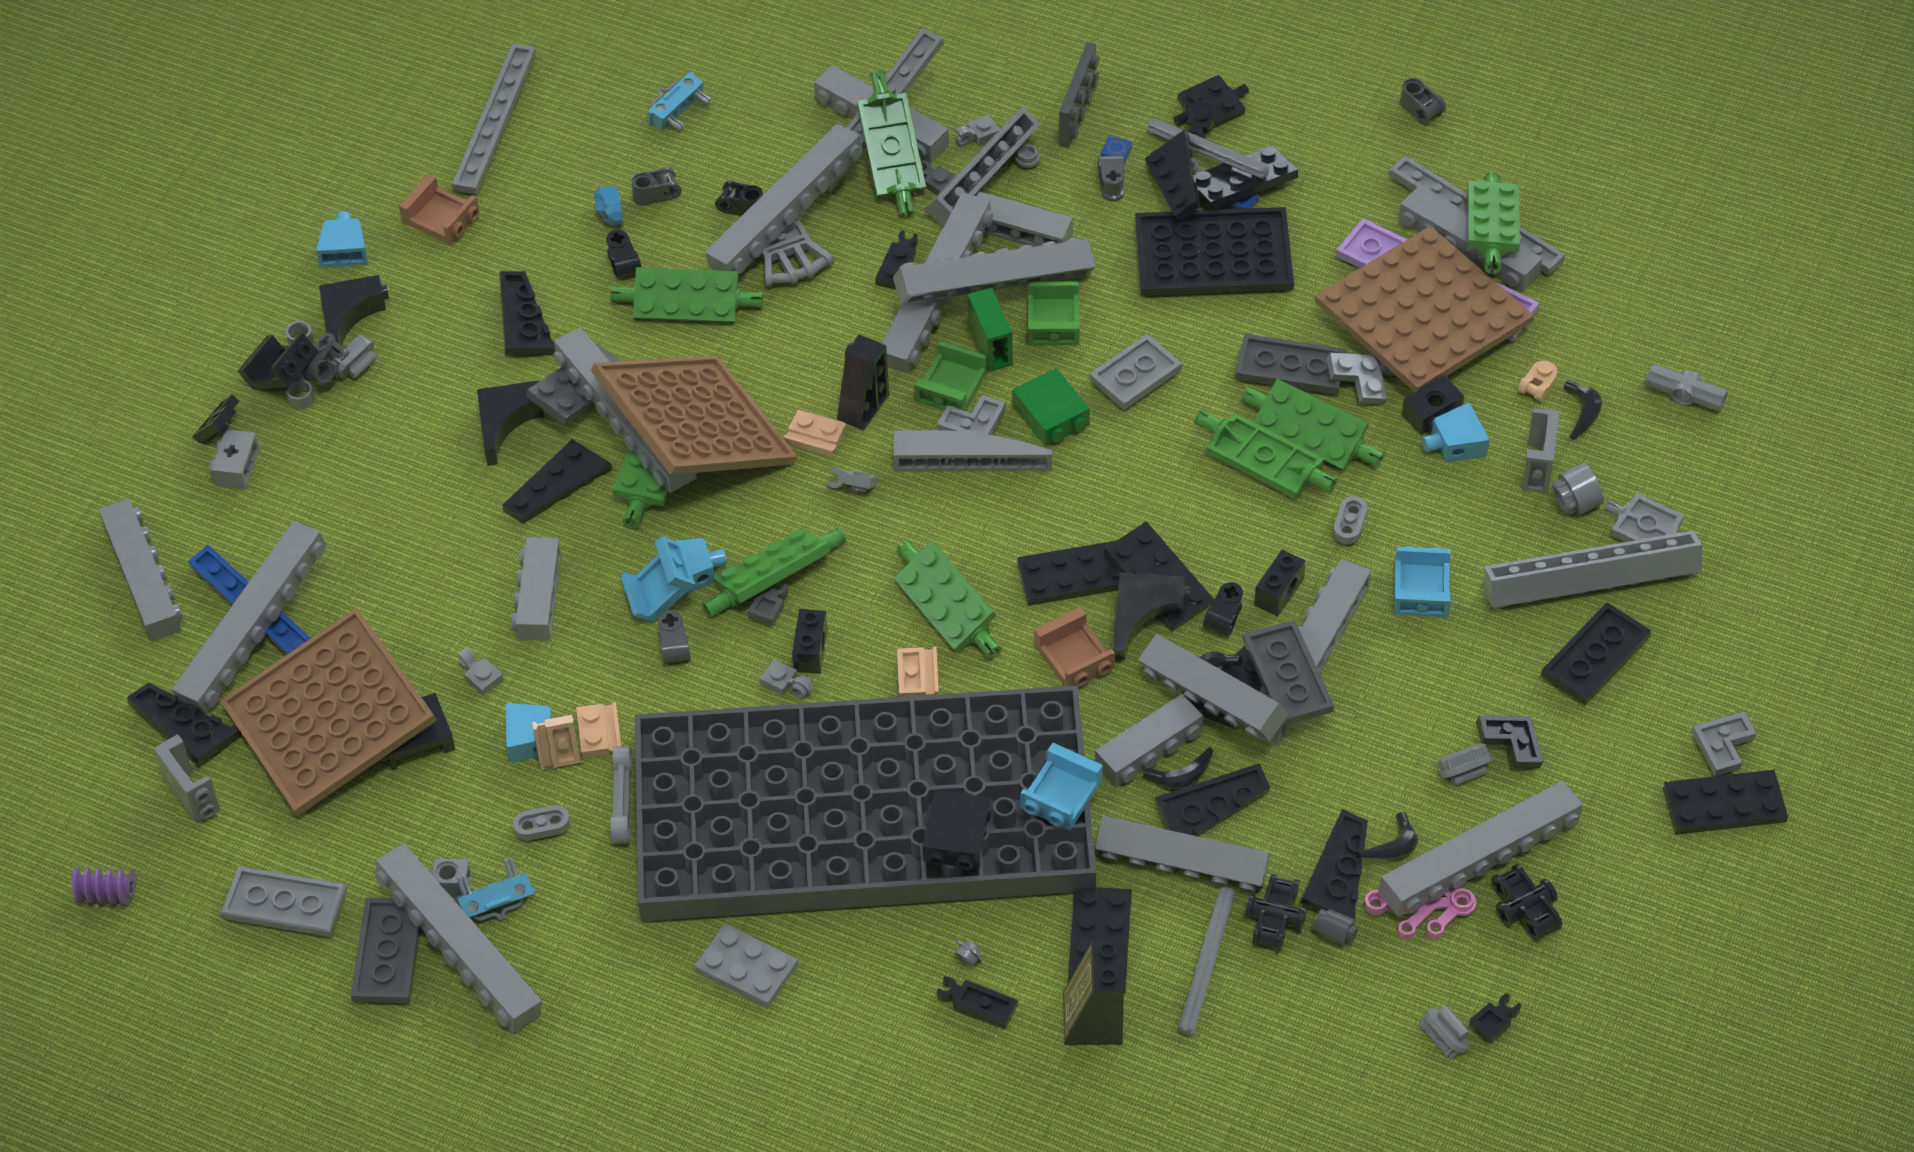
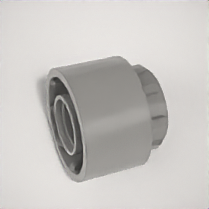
M1584 462L1558 475L1559 480L1555 481L1552 485L1553 493L1559 506L1567 514L1576 512L1577 515H1581L1604 503L1600 485L1592 470Z

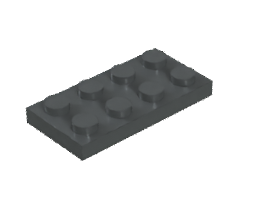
M1086 43L1059 111V146L1069 148L1072 139L1077 138L1079 132L1078 123L1084 120L1086 113L1085 105L1090 104L1093 93L1092 87H1096L1098 84L1099 72H1096L1099 64V55H1096V44Z
M1244 334L1235 379L1274 385L1275 381L1279 379L1298 389L1338 395L1341 381L1331 380L1326 358L1330 353L1346 354L1347 349Z
M597 343L595 344L610 362L620 361ZM563 366L529 388L526 395L528 399L563 425L568 424L595 405L592 400L585 398L578 383L574 384L570 380L567 370Z
M1295 620L1243 634L1244 645L1267 696L1278 702L1289 714L1281 727L1334 712V704Z
M393 898L365 899L351 990L352 1002L410 1003L420 926L416 927L412 923L403 906L399 907Z

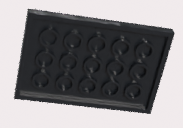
M1286 207L1196 210L1181 222L1174 216L1172 211L1135 213L1141 296L1294 290Z

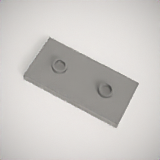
M238 866L222 908L221 916L222 919L331 937L348 889L346 884Z

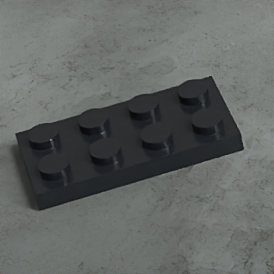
M1270 146L1244 155L1269 166V174L1264 179L1225 163L1205 171H1200L1193 176L1194 182L1197 184L1199 198L1213 210L1298 178V169L1274 146Z
M1147 521L1105 548L1104 554L1120 573L1185 577L1186 586H1191L1190 602H1185L1184 611H1173L1158 615L1171 632L1212 605L1214 598Z
M1115 541L1017 557V564L1028 606L1118 591L1120 572L1104 554L1105 548Z
M1606 602L1542 669L1541 676L1586 705L1650 638L1651 630Z
M1775 769L1664 782L1663 790L1675 835L1784 823L1788 819Z
M1101 887L1075 889L1068 983L1092 940H1122L1124 993H1126L1132 889Z

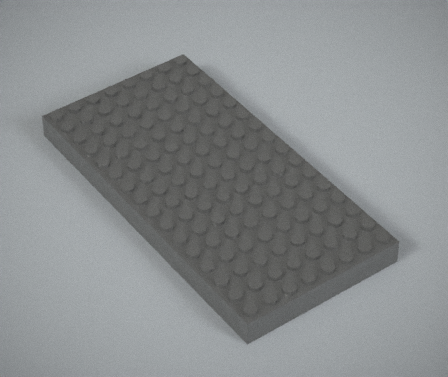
M1078 685L635 715L638 905L641 921L1074 893L1075 889L1096 888V865L1089 802L1071 830L1056 827L1048 820L1037 815L1032 816L1020 808V793L1023 789L1028 790L1047 762V751L1052 743L1085 757ZM935 790L991 797L990 822H987L980 855V869L964 870L948 865L935 866L923 861L922 846Z

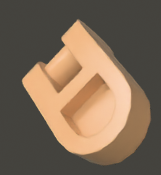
M1549 361L1536 362L1526 377L1521 380L1518 392L1524 395L1529 393L1534 396V399L1542 402L1556 382L1557 367Z

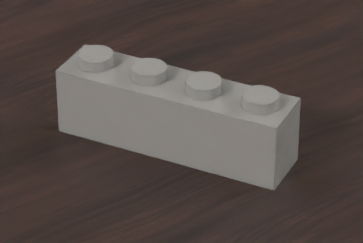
M978 192L976 196L990 201L991 212H993L992 223L989 227H985L983 234L1022 245H1032V247L1041 246L1050 241H1054L1055 244L1063 243L1071 239L1073 235V217L1011 201L992 194Z
M527 537L526 547L521 548L520 561L523 564V569H519L517 575L520 591L515 592L517 613L512 614V629L517 630L518 640L551 641L561 562L559 538Z
M1181 694L1095 750V762L1103 765V775L1117 788L1121 784L1133 780L1136 774L1142 770L1153 767L1165 755L1176 752L1188 740L1196 739L1202 732L1203 715Z

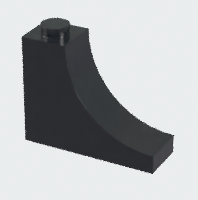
M379 275L319 285L326 333L333 334L335 341L343 346L346 335L354 325L371 314L386 310L384 300L389 299L386 284L381 285Z
M539 380L477 389L483 442L488 466L498 464L500 447L509 433L529 420L544 417L543 409L526 397L527 390L537 384Z
M1120 573L1113 645L1115 659L1126 660L1128 646L1133 636L1150 619L1168 612L1184 611L1185 602H1190L1191 586H1186L1185 577Z

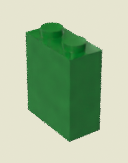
M988 288L967 294L969 330L979 352L987 356L988 372L1013 366L1012 330L993 289Z
M1057 368L1012 389V406L1045 447L1060 442L1065 437L1082 431L1090 425V408Z

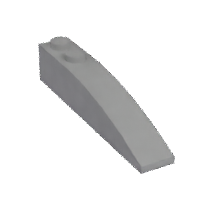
M949 430L894 431V472L1052 471V450L1030 443L975 432Z

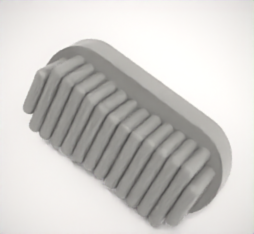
M358 335L351 341L349 346H347L349 355L342 362L340 361L341 357L334 358V361H331L334 366L340 363L336 375L344 379L348 375L356 378L377 359V355L372 351L375 345L374 342L362 335Z
M1474 744V746L1472 745L1471 747L1459 750V752L1457 751L1438 759L1439 772L1442 778L1451 777L1453 785L1457 786L1487 774L1484 764L1490 762L1492 758L1485 744Z
M1443 1006L1440 1010L1435 1008L1427 1010L1420 1022V1027L1437 1043V1046H1439L1445 1056L1453 1059L1460 1054L1466 1053L1470 1048V1043L1466 1039L1470 1032L1449 1008Z

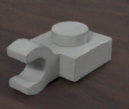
M985 115L967 122V127H958L956 133L959 137L955 138V141L960 147L966 146L973 141L981 145L988 142L999 130V127L989 115Z
M840 467L830 469L831 473H836L839 476L838 482H828V486L831 488H838L843 484L852 485V490L866 492L867 488L870 489L876 486L877 475L853 470L846 471Z
M467 648L458 653V656L462 659L459 661V664L467 670L464 673L465 680L482 696L503 681V674L486 658L478 662Z

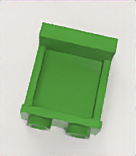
M1039 281L1028 283V346L1080 345L1079 282Z
M940 341L937 345L938 354L925 378H918L914 385L915 402L945 411L947 406L966 411L987 374V356L977 351L967 350L955 344Z

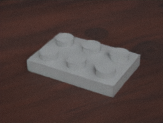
M1146 334L1091 372L1089 380L1125 410L1182 370V363Z
M725 923L694 968L696 973L769 1009L799 964L798 959Z

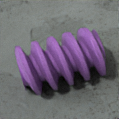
M76 867L73 871L72 890L74 898L78 903H83L87 900L88 903L93 904L98 900L100 904H105L109 901L110 904L116 905L120 901L122 905H128L135 891L136 874L133 869L130 870L128 877H125L123 869H119L117 877H114L112 868L107 870L106 876H103L101 868L96 869L94 876L91 874L90 867L85 868L83 875L80 874L79 867Z

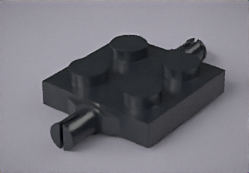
M1220 75L1214 76L1178 93L1177 100L1184 108V112L1173 116V120L1177 126L1186 122L1194 99H1198L1219 107L1212 128L1214 129L1245 114L1246 108L1238 97L1249 93L1248 86L1244 83L1232 89Z

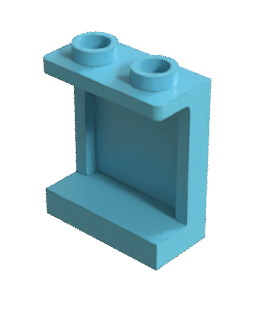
M663 536L655 542L658 555L637 575L627 572L621 575L624 590L631 606V612L635 617L653 623L659 618L660 614L667 611L695 585L682 544Z
M1412 546L1396 548L1394 615L1449 616L1450 549L1415 548Z
M1052 743L1047 751V762L1028 790L1023 789L1020 793V808L1032 816L1037 815L1048 820L1056 827L1071 830L1102 782L1103 765Z

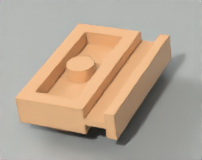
M797 410L788 428V432L783 438L790 446L833 458L834 451L838 448L847 428L846 423Z
M924 647L897 649L899 697L939 695L937 647H932L930 650H924Z
M616 702L606 706L603 703L576 707L582 758L610 755V752H613V747L621 746Z
M572 715L544 720L545 723L541 724L532 722L541 771L545 770V767L548 766L557 768L581 763Z

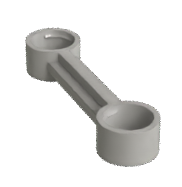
M295 321L287 326L286 336L289 345L295 339L293 336L297 333H307L305 336L313 343L314 338L311 326L307 322ZM301 372L286 389L289 404L295 409L308 408L314 402L312 385L302 376ZM297 392H308L303 397H293Z
M631 746L613 747L612 845L630 843L629 803L632 753Z

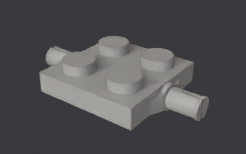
M1638 493L1635 494L1631 502L1623 507L1609 500L1604 509L1618 516V520L1611 530V536L1624 542L1676 534L1685 516Z

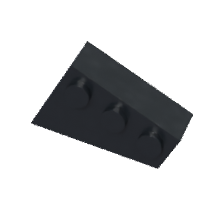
M859 334L853 343L850 342L845 350L837 420L864 431L889 397L886 345Z

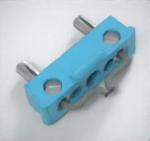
M689 72L682 80L673 82L667 89L661 87L657 91L659 96L651 103V108L648 111V124H653L660 130L671 125L678 131H681L684 128V124L677 120L676 117L696 99L706 106L711 103L712 99L703 93L704 82L694 76V72Z
M513 858L503 861L509 878L471 891L465 874L457 877L462 895L454 897V900L468 917L473 916L477 921H483L491 917H496L498 920L506 918L505 913L522 905L523 897L535 893L536 890L531 886L527 873L518 874ZM519 899L517 904L504 908L501 916L495 912L481 917L477 916L479 913Z

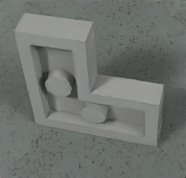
M1330 353L1326 359L1331 380L1354 381L1359 403L1379 405L1385 403L1387 396L1380 364L1374 355Z
M982 395L972 413L947 406L937 423V430L992 435L1006 410V402Z
M1745 712L1693 726L1692 734L1714 776L1741 769L1742 761L1734 745L1755 740L1756 732Z

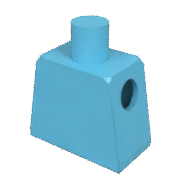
M339 212L336 215V220H326L323 223L317 245L320 268L368 265L360 220L357 218L352 219L349 212Z
M1467 403L1436 417L1433 420L1432 435L1422 437V445L1426 452L1439 449L1444 460L1452 462L1487 456L1490 439L1470 403Z
M702 538L678 540L677 542H680L683 546L695 585L685 594L713 584V568L727 564L724 549L708 552L706 542Z
M506 704V742L510 763L538 757L532 722L541 724L545 723L544 720L552 719L549 706Z

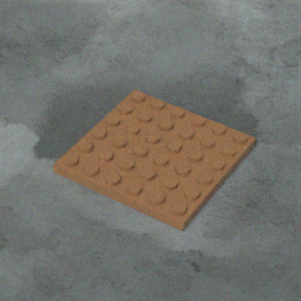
M1431 226L1315 295L1314 300L1321 309L1414 392L1419 391L1443 376L1451 374L1530 325L1534 319V315Z
M717 355L593 364L592 374L670 475L792 465L798 457Z
M357 607L220 700L298 816L437 721L434 714Z

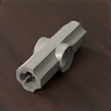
M1655 364L1652 365L1645 384L1646 386L1671 394L1673 400L1681 405H1690L1693 402L1718 412L1722 410L1728 394V390L1703 382L1701 377L1693 371L1687 370L1678 373Z

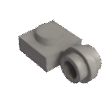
M775 659L759 678L760 685L782 696L789 688L794 696L801 699L809 696L812 692L813 683L809 678L803 675L798 677L796 669Z

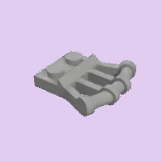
M800 220L790 224L760 254L765 263L766 287L773 286L776 283L795 284L798 283L799 279L805 277L810 279L824 266L829 267L834 263L831 254L810 239ZM807 250L818 259L811 264L803 251ZM795 254L802 268L794 270L787 256ZM779 260L786 273L772 274V262Z

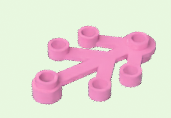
M1452 888L1443 894L1444 897L1422 904L1408 920L1400 922L1398 926L1399 937L1403 940L1412 939L1415 936L1416 928L1436 909H1446L1437 920H1431L1427 925V935L1431 939H1440L1444 934V928L1457 916H1467L1474 912L1477 903L1475 896L1468 889L1459 888L1454 890ZM1378 890L1370 891L1366 895L1365 909L1370 915L1380 916L1385 911L1392 910L1378 894ZM1463 902L1466 905H1459L1458 903ZM1378 904L1380 905V907H1374L1372 905ZM1437 927L1440 929V931L1435 932L1432 931L1431 928ZM1409 928L1411 929V931L1404 932L1402 929Z

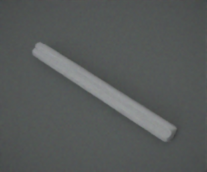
M1155 118L1148 122L1149 132L1168 140L1183 131ZM1187 132L1190 136L1189 147L1192 150L1258 178L1264 179L1265 176H1268V165Z
M1221 887L1179 1024V1032L1183 1035L1192 1036L1194 1034L1233 903L1235 892L1232 888Z

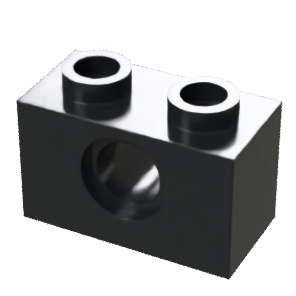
M1443 376L1406 397L1403 401L1402 416L1420 435H1423L1428 431H1432L1433 420L1436 417L1462 406L1465 396L1446 376Z
M1281 550L1256 585L1254 606L1279 617L1304 580L1306 560Z
M799 609L792 650L793 668L797 672L821 674L828 632L826 611Z

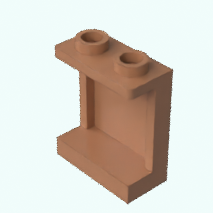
M427 174L399 205L402 223L449 245L462 236L467 226L472 221H475L480 213L477 197L472 195L466 201L438 188L436 177Z
M1082 607L1034 629V646L1064 686L1078 685V687H1082L1088 681L1100 675H1106L1115 668L1114 651L1112 649L1107 651L1086 624L1087 614Z

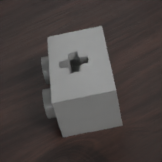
M225 430L222 439H219L217 442L215 460L212 459L209 466V473L213 475L215 486L246 490L260 450L256 433Z

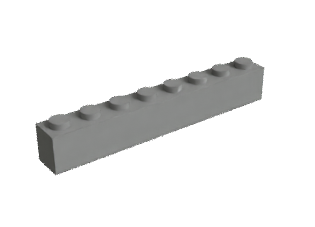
M836 124L705 251L710 269L737 271L738 275L742 273L772 241L776 240L806 208L810 207L818 196L825 192L855 160L860 158L864 153L860 136Z
M962 192L926 261L931 259L944 261L956 255H961L962 258L973 255L975 246H979L982 242L985 227H989L993 220L990 201ZM951 298L901 306L882 342L887 347V363L889 368L909 374L912 366L918 364L921 355L920 351L923 345L926 346L929 343L931 330L934 325L937 326L942 315L941 311L944 305L947 306L950 303Z
M1071 238L1057 244L1054 241H1050L1037 247L1024 245L1017 250L1009 251V249L1003 248L994 253L985 254V252H978L964 258L961 255H956L944 261L931 259L917 265L913 262L905 263L895 273L893 280L900 304L907 305L966 296L967 294L988 288L998 291L1028 286L1029 282H1057L1088 277L1096 265L1088 239L1078 240V238Z
M581 327L554 341L555 353H553L556 363L567 370L568 376L574 384L578 383L585 398L594 402L598 413L610 421L613 431L616 434H621L628 449L637 453L641 464L653 472L654 478L660 486L664 485L669 493L697 479L696 473L670 475L591 372L593 364L610 361Z
M297 521L292 522L172 688L178 701L186 705L191 703L204 714H207L210 708L216 705L219 696L226 686L231 684L238 669L242 664L246 663L251 651L263 639L271 623L279 617L280 611L286 602L292 599L299 584L307 578L314 563L324 554L327 545L319 531Z
M1687 531L1484 566V593L1491 607L1495 608L1518 603H1531L1547 598H1559L1560 596L1576 593L1583 594L1599 589H1611L1628 584L1635 585L1645 581L1663 580L1668 577L1687 576L1692 573L1702 572V544L1694 531Z
M1344 559L1340 560L1336 568H1331L1327 577V585L1320 587L1316 596V604L1314 607L1310 606L1308 608L1303 626H1298L1319 674L1370 587L1371 570ZM1263 687L1260 693L1267 696L1266 691ZM1291 724L1280 727L1272 740L1268 742L1279 746Z
M1561 781L1381 876L1378 894L1398 917L1407 912L1413 913L1422 904L1430 900L1435 901L1452 888H1460L1467 880L1476 875L1478 877L1484 875L1491 867L1497 864H1505L1512 856L1521 851H1529L1536 843L1551 839L1560 830L1566 827L1572 828L1580 820L1583 803Z
M404 843L376 860L375 878L379 885L383 888L386 887L391 892L394 902L399 907L403 906L412 923L424 930L430 944L434 947L437 946L443 952L445 961L450 966H455L460 972L463 982L476 990L481 1003L486 1007L489 1006L495 1012V1017L501 1026H507L512 1033H515L541 1016L542 1000Z

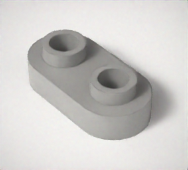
M1350 496L1341 502L1333 534L1335 539L1342 544L1355 543L1361 535L1367 514V504L1362 498Z
M559 805L521 812L513 821L516 836L525 841L562 834L570 825L568 811Z

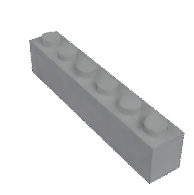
M833 65L814 82L815 99L819 103L829 106L839 114L845 115L852 120L858 113L857 101L870 98L874 92L872 86ZM909 107L919 156L932 163L949 146V130Z
M1022 107L924 209L943 226L947 222L961 193L964 192L974 196L1041 124Z
M1419 186L1400 204L1399 221L1418 232L1423 231L1429 226L1433 227L1476 266L1485 270V259L1478 249L1468 248V214ZM1520 245L1519 253L1508 252L1502 256L1500 272L1493 274V267H1491L1490 275H1494L1509 286L1524 292L1541 274L1543 257Z
M129 498L100 508L99 512L150 642L181 631L178 620L183 619L178 603L172 605L171 600L175 599L170 584L164 585L163 580H166L167 577L162 564L157 566L155 563L159 558L154 545L148 546L147 542L151 541L147 527H141L139 524L143 522L139 508H133Z
M1159 634L1154 636L1138 659L1145 667L1143 672L1155 681L1158 678L1164 680L1163 684L1174 692L1180 689L1184 692L1183 695L1195 704L1198 701L1204 703L1203 707L1216 716L1219 713L1225 715L1224 719L1234 727L1244 726L1245 731L1255 739H1259L1261 736L1271 741L1289 715L1275 700Z
M1103 815L1095 849L1102 851L1101 856L1118 860L1119 855L1129 857L1130 863L1145 866L1146 861L1157 863L1156 869L1173 872V868L1177 867L1185 869L1184 875L1200 878L1201 873L1212 875L1211 881L1228 885L1229 879L1240 882L1239 887L1256 891L1257 886L1264 887L1271 856L1269 852Z

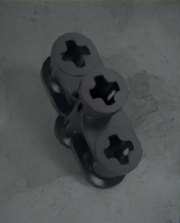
M1519 864L1513 865L1510 871L1500 876L1498 874L1492 876V886L1497 895L1504 901L1496 904V912L1504 925L1511 926L1514 920L1518 919L1534 941L1541 940L1542 935L1552 930L1558 931L1562 928V920L1558 912L1550 904L1558 900L1557 892L1548 879L1540 880L1539 885L1535 886Z
M1271 874L1265 900L1256 898L1255 894H1250L1245 918H1258L1252 940L1253 946L1261 944L1273 947L1276 951L1281 952L1287 926L1296 927L1297 931H1302L1307 907H1294L1300 880L1289 881L1277 878L1276 874Z

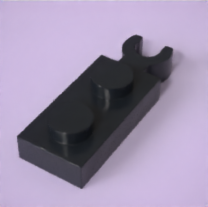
M902 230L898 235L899 243H891L875 278L876 285L896 290L893 276L901 265L913 262L916 256L915 247L918 244V235L914 233L911 239H905V231Z
M944 976L943 985L951 989L947 991L937 989V998L942 1001L954 1000V1009L1005 1029L1018 1007L1017 999L968 980H964L962 986H960L953 978Z

